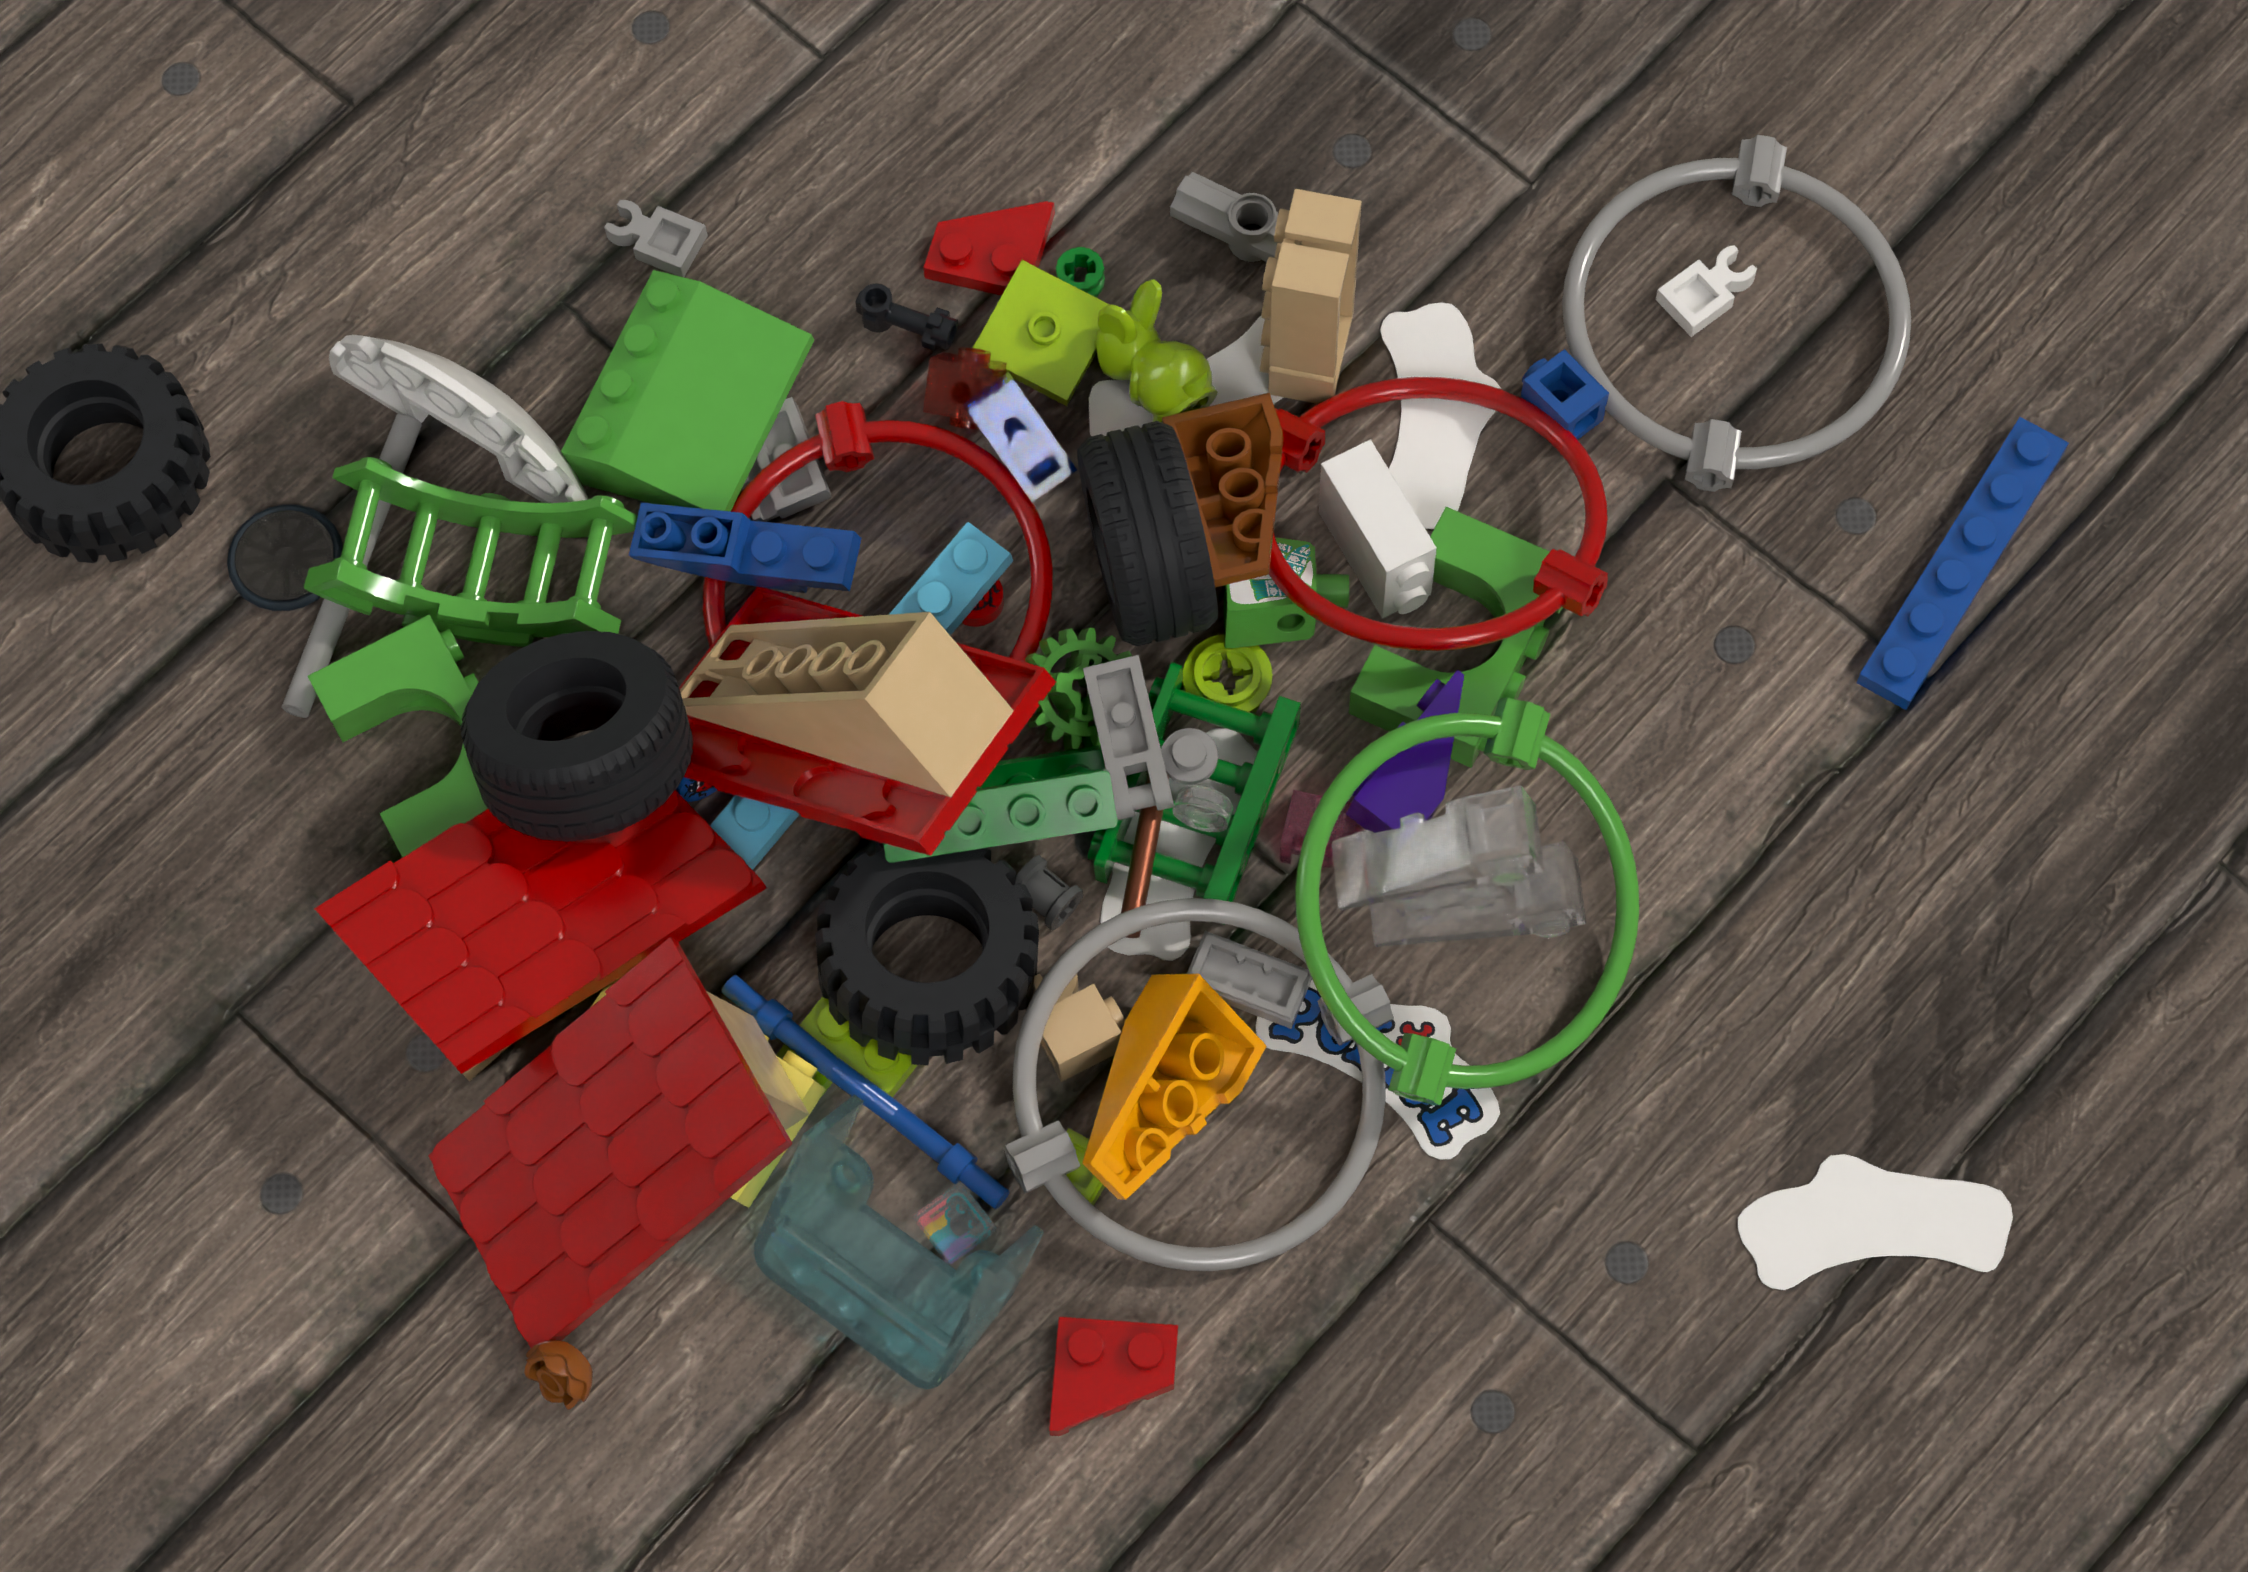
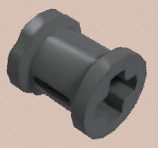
M1037 855L1028 861L1018 872L1016 884L1026 885L1033 899L1032 908L1045 917V925L1053 931L1060 927L1075 911L1084 894L1083 890L1077 885L1069 887L1046 868L1047 861L1040 855Z

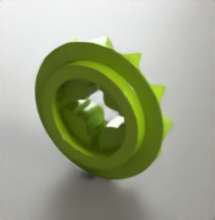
M1224 634L1215 635L1200 642L1189 653L1183 667V687L1186 692L1247 712L1252 711L1256 713L1260 704L1270 695L1273 676L1272 667L1268 656L1259 645L1225 648ZM1222 660L1227 661V666L1231 668L1233 676H1243V678L1235 681L1233 695H1228L1221 682H1212V680L1220 677Z

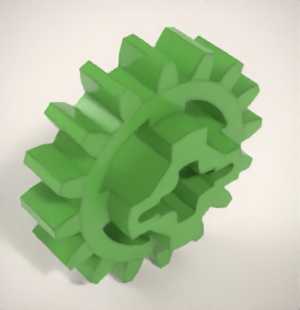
M1072 628L1059 631V643L1052 637L1039 641L1044 655L1033 653L1027 655L1025 659L1027 663L1044 667L1056 681L1045 699L1038 702L1039 707L1027 724L1030 728L1043 724L1048 727L1044 735V741L1047 743L1056 742L1064 736L1063 744L1065 750L1078 749L1081 741H1083L1085 747L1098 746L1100 741L1096 724L1088 726L1089 721H1093L1094 718L1088 689L1087 696L1081 698L1080 692L1072 690V683L1078 680L1079 686L1087 688L1083 668L1131 657L1132 654L1130 651L1115 654L1112 650L1115 646L1116 638L1112 635L1103 637L1100 641L1096 642L1095 628L1082 629L1078 639ZM1071 652V657L1066 658V665L1062 671L1057 673L1050 672L1053 665L1062 656ZM1048 697L1052 700L1056 708L1059 710V715H1057L1056 712L1053 710Z

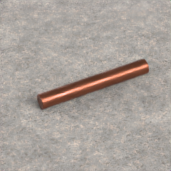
M1148 771L1145 784L1151 783ZM1156 806L1140 809L1121 913L1146 905L1163 810L1158 811ZM1141 931L1128 935L1126 937L1139 938Z

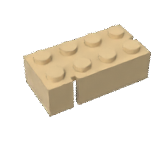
M1295 189L1290 210L1281 208L1279 210L1274 234V242H1277L1275 256L1268 257L1262 290L1266 292L1262 307V318L1265 321L1261 336V346H1264L1260 372L1269 374L1268 393L1270 395L1316 404L1335 395L1354 314L1362 203L1360 200Z

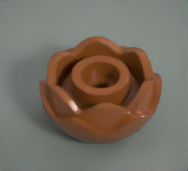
M555 1340L539 1343L526 1353L528 1359L526 1360L527 1363L524 1371L525 1376L539 1383L541 1394L547 1401L553 1403L563 1402L567 1410L573 1408L581 1400L583 1402L586 1401L592 1387L593 1371L586 1357L577 1348L568 1342Z

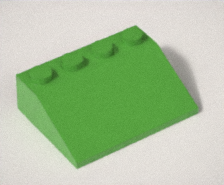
M653 270L561 453L585 486L651 504L731 512L804 363L814 338L812 334L701 281Z

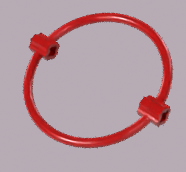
M1406 377L1372 382L1349 389L1315 405L1300 417L1281 408H1275L1283 431L1280 472L1285 465L1297 472L1303 471L1305 473L1317 463L1319 454L1325 445V430L1321 429V427L1355 410L1379 403L1406 399L1454 400L1489 408L1518 420L1532 428L1552 444L1567 461L1575 474L1585 504L1584 532L1576 555L1573 556L1561 549L1558 551L1552 549L1542 561L1539 572L1534 578L1533 592L1539 595L1536 599L1512 612L1490 620L1444 628H1417L1393 625L1354 614L1335 605L1309 587L1294 572L1284 558L1273 532L1269 576L1277 587L1308 615L1341 633L1369 643L1416 651H1444L1485 645L1511 637L1545 620L1561 607L1579 616L1585 615L1588 617L1599 605L1600 598L1608 582V573L1595 567L1604 545L1608 523L1607 501L1603 483L1594 462L1577 438L1534 404L1505 390L1482 383L1445 377Z
M841 401L826 405L824 410L815 414L819 431L818 435L800 442L779 455L763 468L737 497L731 512L743 513L750 519L753 512L777 485L811 461L824 456L825 464L829 471L840 470L850 472L864 468L869 461L874 460L871 443L894 442L925 446L947 453L965 462L982 474L1000 492L1014 512L1022 529L1029 555L1031 589L1024 625L1009 658L1026 662L1027 655L1037 652L1040 645L1039 641L1042 640L1046 629L1053 591V565L1047 534L1036 506L1023 485L1004 464L974 442L954 432L928 424L897 420L866 421L861 403ZM704 577L703 617L705 633L710 648L727 626L725 616L726 581Z

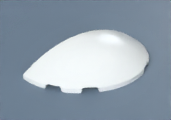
M347 335L330 350L329 361L334 375L398 414L412 416L421 423L428 415H431L497 456L506 481L542 503L588 500L585 489L554 441L521 406L482 377L440 355L404 343L380 338Z

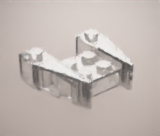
M1521 785L1465 796L1446 802V814L1425 821L1424 814L1417 812L1400 818L1401 828L1378 833L1364 830L1332 841L1338 908L1346 910L1370 905L1373 938L1376 947L1529 934L1551 938L1570 932V927L1586 924L1578 858L1565 841L1541 846L1536 804Z

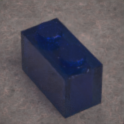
M1009 372L964 403L967 412L1031 502H1034L1077 471L1075 465Z

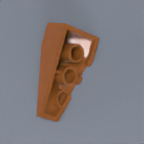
M1270 393L1162 417V423L1174 428L1187 463L1206 537L1215 587L1269 575L1283 448V431Z

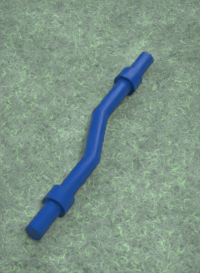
M737 975L732 976L725 983L721 993L743 1011L754 1016L764 1035L769 1037L770 1040L778 1038L801 1058L816 1067L817 1071L889 1123L939 1164L937 1170L953 1184L958 1185L962 1182L994 1209L999 1208L1006 1200L1010 1191L976 1164L978 1158L960 1143H956L953 1146L900 1102L842 1061L792 1020L793 1013L775 998L768 1001Z

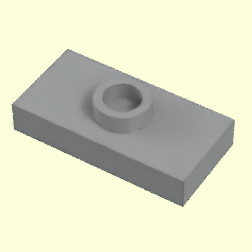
M1207 931L1203 934L1187 974H1200L1229 1006L1292 1029L1312 980L1308 969Z

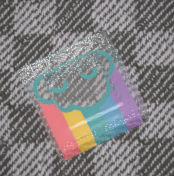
M961 1181L913 1215L916 1224L948 1266H951L997 1232L994 1223Z

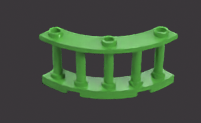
M364 457L359 461L335 468L332 479L357 490V495L341 557L334 559L333 562L309 568L304 585L305 590L366 615L371 614L373 606L404 615L401 625L404 627L430 615L439 633L449 628L454 638L496 645L525 647L533 643L534 637L549 638L559 634L581 631L619 633L621 620L601 610V605L597 602L612 535L633 532L638 518L634 513L624 509V504L618 499L600 495L594 496L592 499L574 502L532 503L511 501L502 495L485 493L480 496L472 495L407 476L393 470L392 466L386 461L372 457ZM379 500L416 512L399 580H392L368 571L366 565L363 564ZM437 519L478 528L463 591L456 596L429 591L421 585ZM500 532L538 536L524 599L517 603L491 602L484 599ZM561 537H588L575 596L570 597L566 601L546 603Z

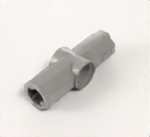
M1194 172L1189 176L1185 175L1176 190V195L1170 206L1171 217L1228 243L1232 253L1240 260L1248 262L1263 260L1267 262L1268 257L1275 256L1277 242H1274V234L1279 213L1276 212V208L1270 199L1257 193L1238 194ZM1255 224L1262 228L1256 231H1249L1242 227Z

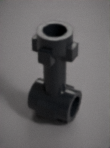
M878 283L866 286L860 291L855 301L856 310L862 315L864 328L872 332H884L893 325L923 336L921 340L922 347L935 351L936 347L948 350L954 341L958 328V319L950 317V312L937 307L934 313L931 312L930 315L896 304L892 300L890 288Z

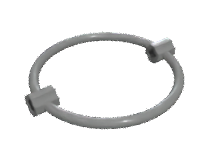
M1757 135L1751 139H1742L1738 158H1712L1690 161L1657 171L1630 185L1606 204L1587 226L1572 254L1564 281L1562 307L1567 344L1572 357L1609 392L1605 410L1624 428L1644 442L1668 454L1687 460L1685 480L1693 483L1697 489L1716 492L1719 489L1731 488L1736 469H1762L1800 462L1819 455L1852 436L1877 413L1888 399L1902 372L1910 343L1911 310L1909 294L1898 259L1888 241L1870 218L1843 194L1806 173L1784 166L1787 147L1779 144L1774 137ZM1734 179L1732 195L1741 199L1743 204L1762 207L1767 203H1777L1780 188H1784L1815 202L1844 223L1859 239L1877 267L1885 288L1889 309V333L1885 354L1876 376L1862 397L1841 417L1812 434L1793 441L1760 447H1739L1742 431L1732 427L1730 422L1710 419L1704 423H1695L1692 438H1689L1657 424L1629 403L1610 382L1593 352L1585 324L1584 298L1590 267L1604 239L1617 223L1645 201L1682 185L1708 180Z
M1185 898L1165 900L1118 914L1096 926L1063 953L1044 976L1032 996L1023 1017L1016 1041L1013 1062V1097L1021 1138L1005 1145L1003 1149L1009 1167L1024 1193L1045 1185L1057 1203L1075 1222L1094 1237L1117 1251L1138 1260L1166 1268L1186 1271L1236 1269L1261 1263L1303 1243L1322 1229L1343 1208L1356 1191L1368 1170L1383 1124L1386 1100L1384 1063L1377 1060L1356 1043L1362 1070L1363 1098L1356 1136L1348 1157L1324 1194L1305 1212L1274 1232L1234 1245L1186 1247L1144 1237L1108 1218L1094 1207L1066 1176V1174L1080 1167L1076 1150L1067 1131L1064 1130L1059 1120L1043 1127L1038 1108L1036 1068L1039 1047L1049 1016L1066 986L1093 957L1108 946L1141 930L1175 922H1215L1250 930L1273 940L1305 962L1298 929L1267 912L1236 902L1217 899ZM1328 953L1340 983L1360 1013L1375 1028L1391 1022L1394 1016L1391 1011L1390 1000L1382 984L1377 982L1373 974L1352 982L1342 967ZM1321 997L1317 1002L1321 1010V1018L1329 1034L1334 1037L1339 1046L1353 1040L1334 1018Z

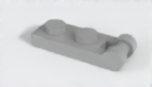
M1139 655L1083 668L1105 767L1111 776L1118 820L1135 817V810L1156 806L1158 811L1175 807ZM1148 770L1151 783L1132 788L1128 787L1126 775Z

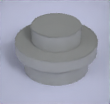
M1185 728L1175 731L1165 740L1161 749L1166 773L1172 780L1181 784L1193 785L1205 781L1213 774L1218 763V750L1214 740L1207 733L1199 729Z

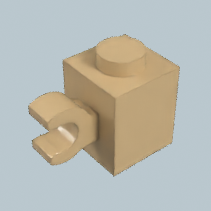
M1040 973L1034 976L1035 991L1043 980ZM1077 974L1063 990L1054 1005L1040 1043L1061 1082L1115 1055L1121 1030L1125 1023L1123 1014L1113 997L1110 996L1103 1000L1095 984L1078 991Z

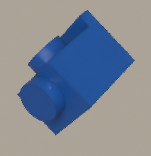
M1565 349L1549 361L1544 358L1538 360L1524 374L1521 398L1540 408L1564 429L1569 430L1577 440L1603 421L1609 392Z

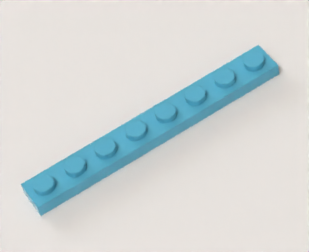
M967 522L890 614L931 612L951 636L1013 562L1012 555L978 528ZM735 795L710 827L753 870L799 814L794 810Z

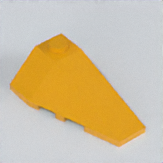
M1200 974L1151 975L1125 1020L1082 1162L1117 1199L1126 1200L1170 1159L1171 1150L1184 1137L1196 1135L1207 1125L1205 1118L1220 1104H1229L1242 1092L1267 1047Z

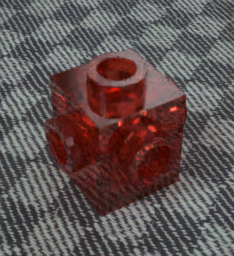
M960 347L958 354L943 352L931 357L929 360L923 412L950 417L949 425L954 427L981 429L982 423H988L1000 417V410L1006 411L1008 407L1012 383L1010 378H1005L1007 363L991 360L990 351L970 347Z

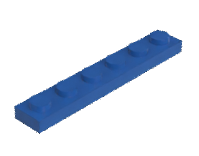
M2019 417L1858 677L1857 684L1907 710L2059 463L2069 442Z

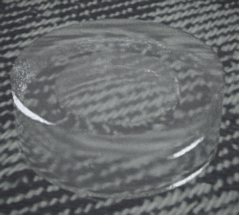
M1189 785L1178 791L1173 814L1179 821L1189 827L1206 832H1222L1229 825L1234 807L1227 796L1215 789L1200 785Z

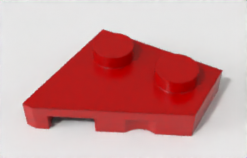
M1044 201L938 222L923 267L925 279L1002 296L1022 260L1039 268L1055 215L1054 203Z
M1059 1317L1049 1426L1050 1436H1061L1068 1433L1070 1428L1103 1415V1418L1125 1410L1133 1402L1141 1399L1149 1400L1174 1390L1178 1325Z

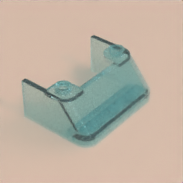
M854 1094L802 1135L755 1240L754 1257L760 1270L781 1288L911 1384L923 1389H932L939 1386L956 1370L1012 1297L1045 1231L1034 1225L1000 1256L990 1251L978 1250L967 1256L961 1262L958 1269L955 1270L866 1205L874 1186L872 1171L868 1163L858 1153L845 1145V1141L864 1102Z

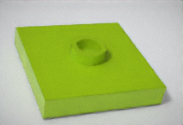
M1022 260L971 350V357L1067 406L1097 353L1098 313L1110 304Z

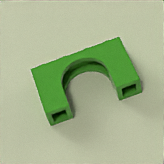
M1445 507L1430 536L1437 547L1433 574L1434 582L1478 601L1491 612L1494 618L1512 612L1539 596L1533 592L1534 578L1539 572L1543 559L1550 551L1449 507ZM1561 607L1555 613L1559 614L1563 607ZM1545 620L1527 630L1503 639L1500 647L1489 660L1476 668L1461 672L1464 674V681L1458 713H1479L1494 716L1499 699L1507 697L1515 700L1518 699L1526 676L1519 672L1527 657L1533 660L1538 658L1547 639L1549 629L1542 627ZM1374 645L1350 692L1349 714L1384 730L1392 731L1402 722L1407 724L1416 721L1423 713L1417 707V704L1436 679L1446 685L1455 673L1439 672L1426 668ZM1454 736L1451 759L1472 768L1479 752H1484L1488 738Z
M430 615L308 675L342 742L399 714L417 710L443 714L461 726L464 709L479 683L474 673L466 677L462 676L455 663L464 658L457 641L449 628L439 633ZM464 744L455 766L440 782L379 813L402 858L453 825L466 823L488 809L482 800Z

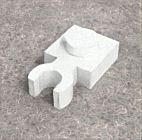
M1735 245L1726 247L1719 253L1716 264L1712 269L1709 270L1700 260H1697L1657 290L1656 301L1690 337L1732 308L1735 296L1731 292L1744 291L1754 282L1757 271L1754 265L1749 266L1740 273L1733 272L1728 268L1737 258L1738 249Z

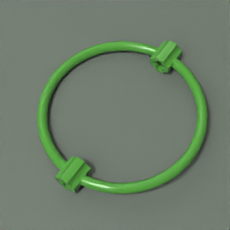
M1507 697L1498 700L1494 716L1479 713H1449L1412 721L1389 731L1370 743L1351 759L1335 777L1322 796L1310 820L1303 840L1297 867L1295 900L1299 940L1306 965L1316 989L1334 1018L1358 1045L1377 1060L1394 1069L1388 1090L1406 1099L1430 1105H1441L1446 1087L1487 1089L1504 1086L1530 1078L1552 1067L1579 1047L1602 1022L1619 994L1632 961L1638 932L1639 885L1629 838L1611 799L1595 776L1566 748L1545 735L1550 713L1546 712L1544 707L1534 703ZM1454 736L1488 738L1483 754L1488 756L1491 761L1501 765L1531 770L1535 769L1539 758L1562 775L1580 795L1600 828L1610 856L1616 888L1615 928L1610 953L1603 973L1583 1008L1564 1029L1537 1049L1504 1062L1487 1065H1455L1452 1063L1456 1048L1448 1043L1413 1033H1404L1401 1046H1399L1377 1030L1360 1013L1340 983L1327 952L1320 918L1319 888L1326 846L1342 809L1354 791L1373 771L1398 753L1424 742Z

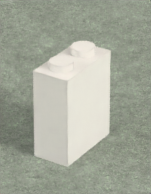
M1370 439L1321 463L1318 512L1383 619L1397 611L1399 614H1407L1416 610L1431 595L1437 547Z

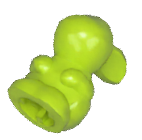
M1155 279L1148 280L1140 285L1134 294L1130 310L1125 311L1116 305H1107L1099 311L1096 349L1103 373L1116 380H1130L1129 397L1131 402L1137 406L1144 407L1146 411L1153 414V422H1162V417L1209 407L1218 392L1212 385V371L1208 360L1202 352L1192 345L1185 343L1161 341L1158 332L1153 326L1162 298L1161 285Z

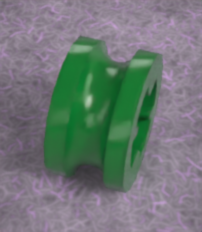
M1076 247L1067 250L1058 259L1056 265L1057 278L1094 297H1098L1105 284L1103 260L1098 253L1090 248ZM1076 268H1087L1085 282L1074 281Z

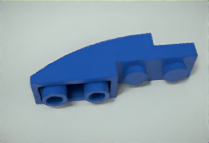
M641 503L629 556L635 560L689 574L756 587L806 593L807 587L850 591L862 538L855 531L751 521L745 514L740 512Z

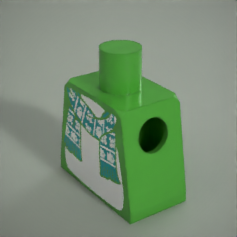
M1275 537L1286 561L1309 587L1341 608H1348V574H1316L1315 547L1310 542ZM1269 575L1223 585L1225 648L1307 640L1314 636L1316 619L1294 604L1277 587Z

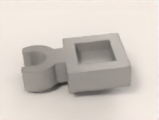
M620 200L617 204L621 217L631 220V222L624 227H618L607 222L604 229L609 241L618 246L635 244L633 251L637 260L671 274L685 277L708 236L706 226L660 206L656 207L651 218L642 215L641 209L634 202Z

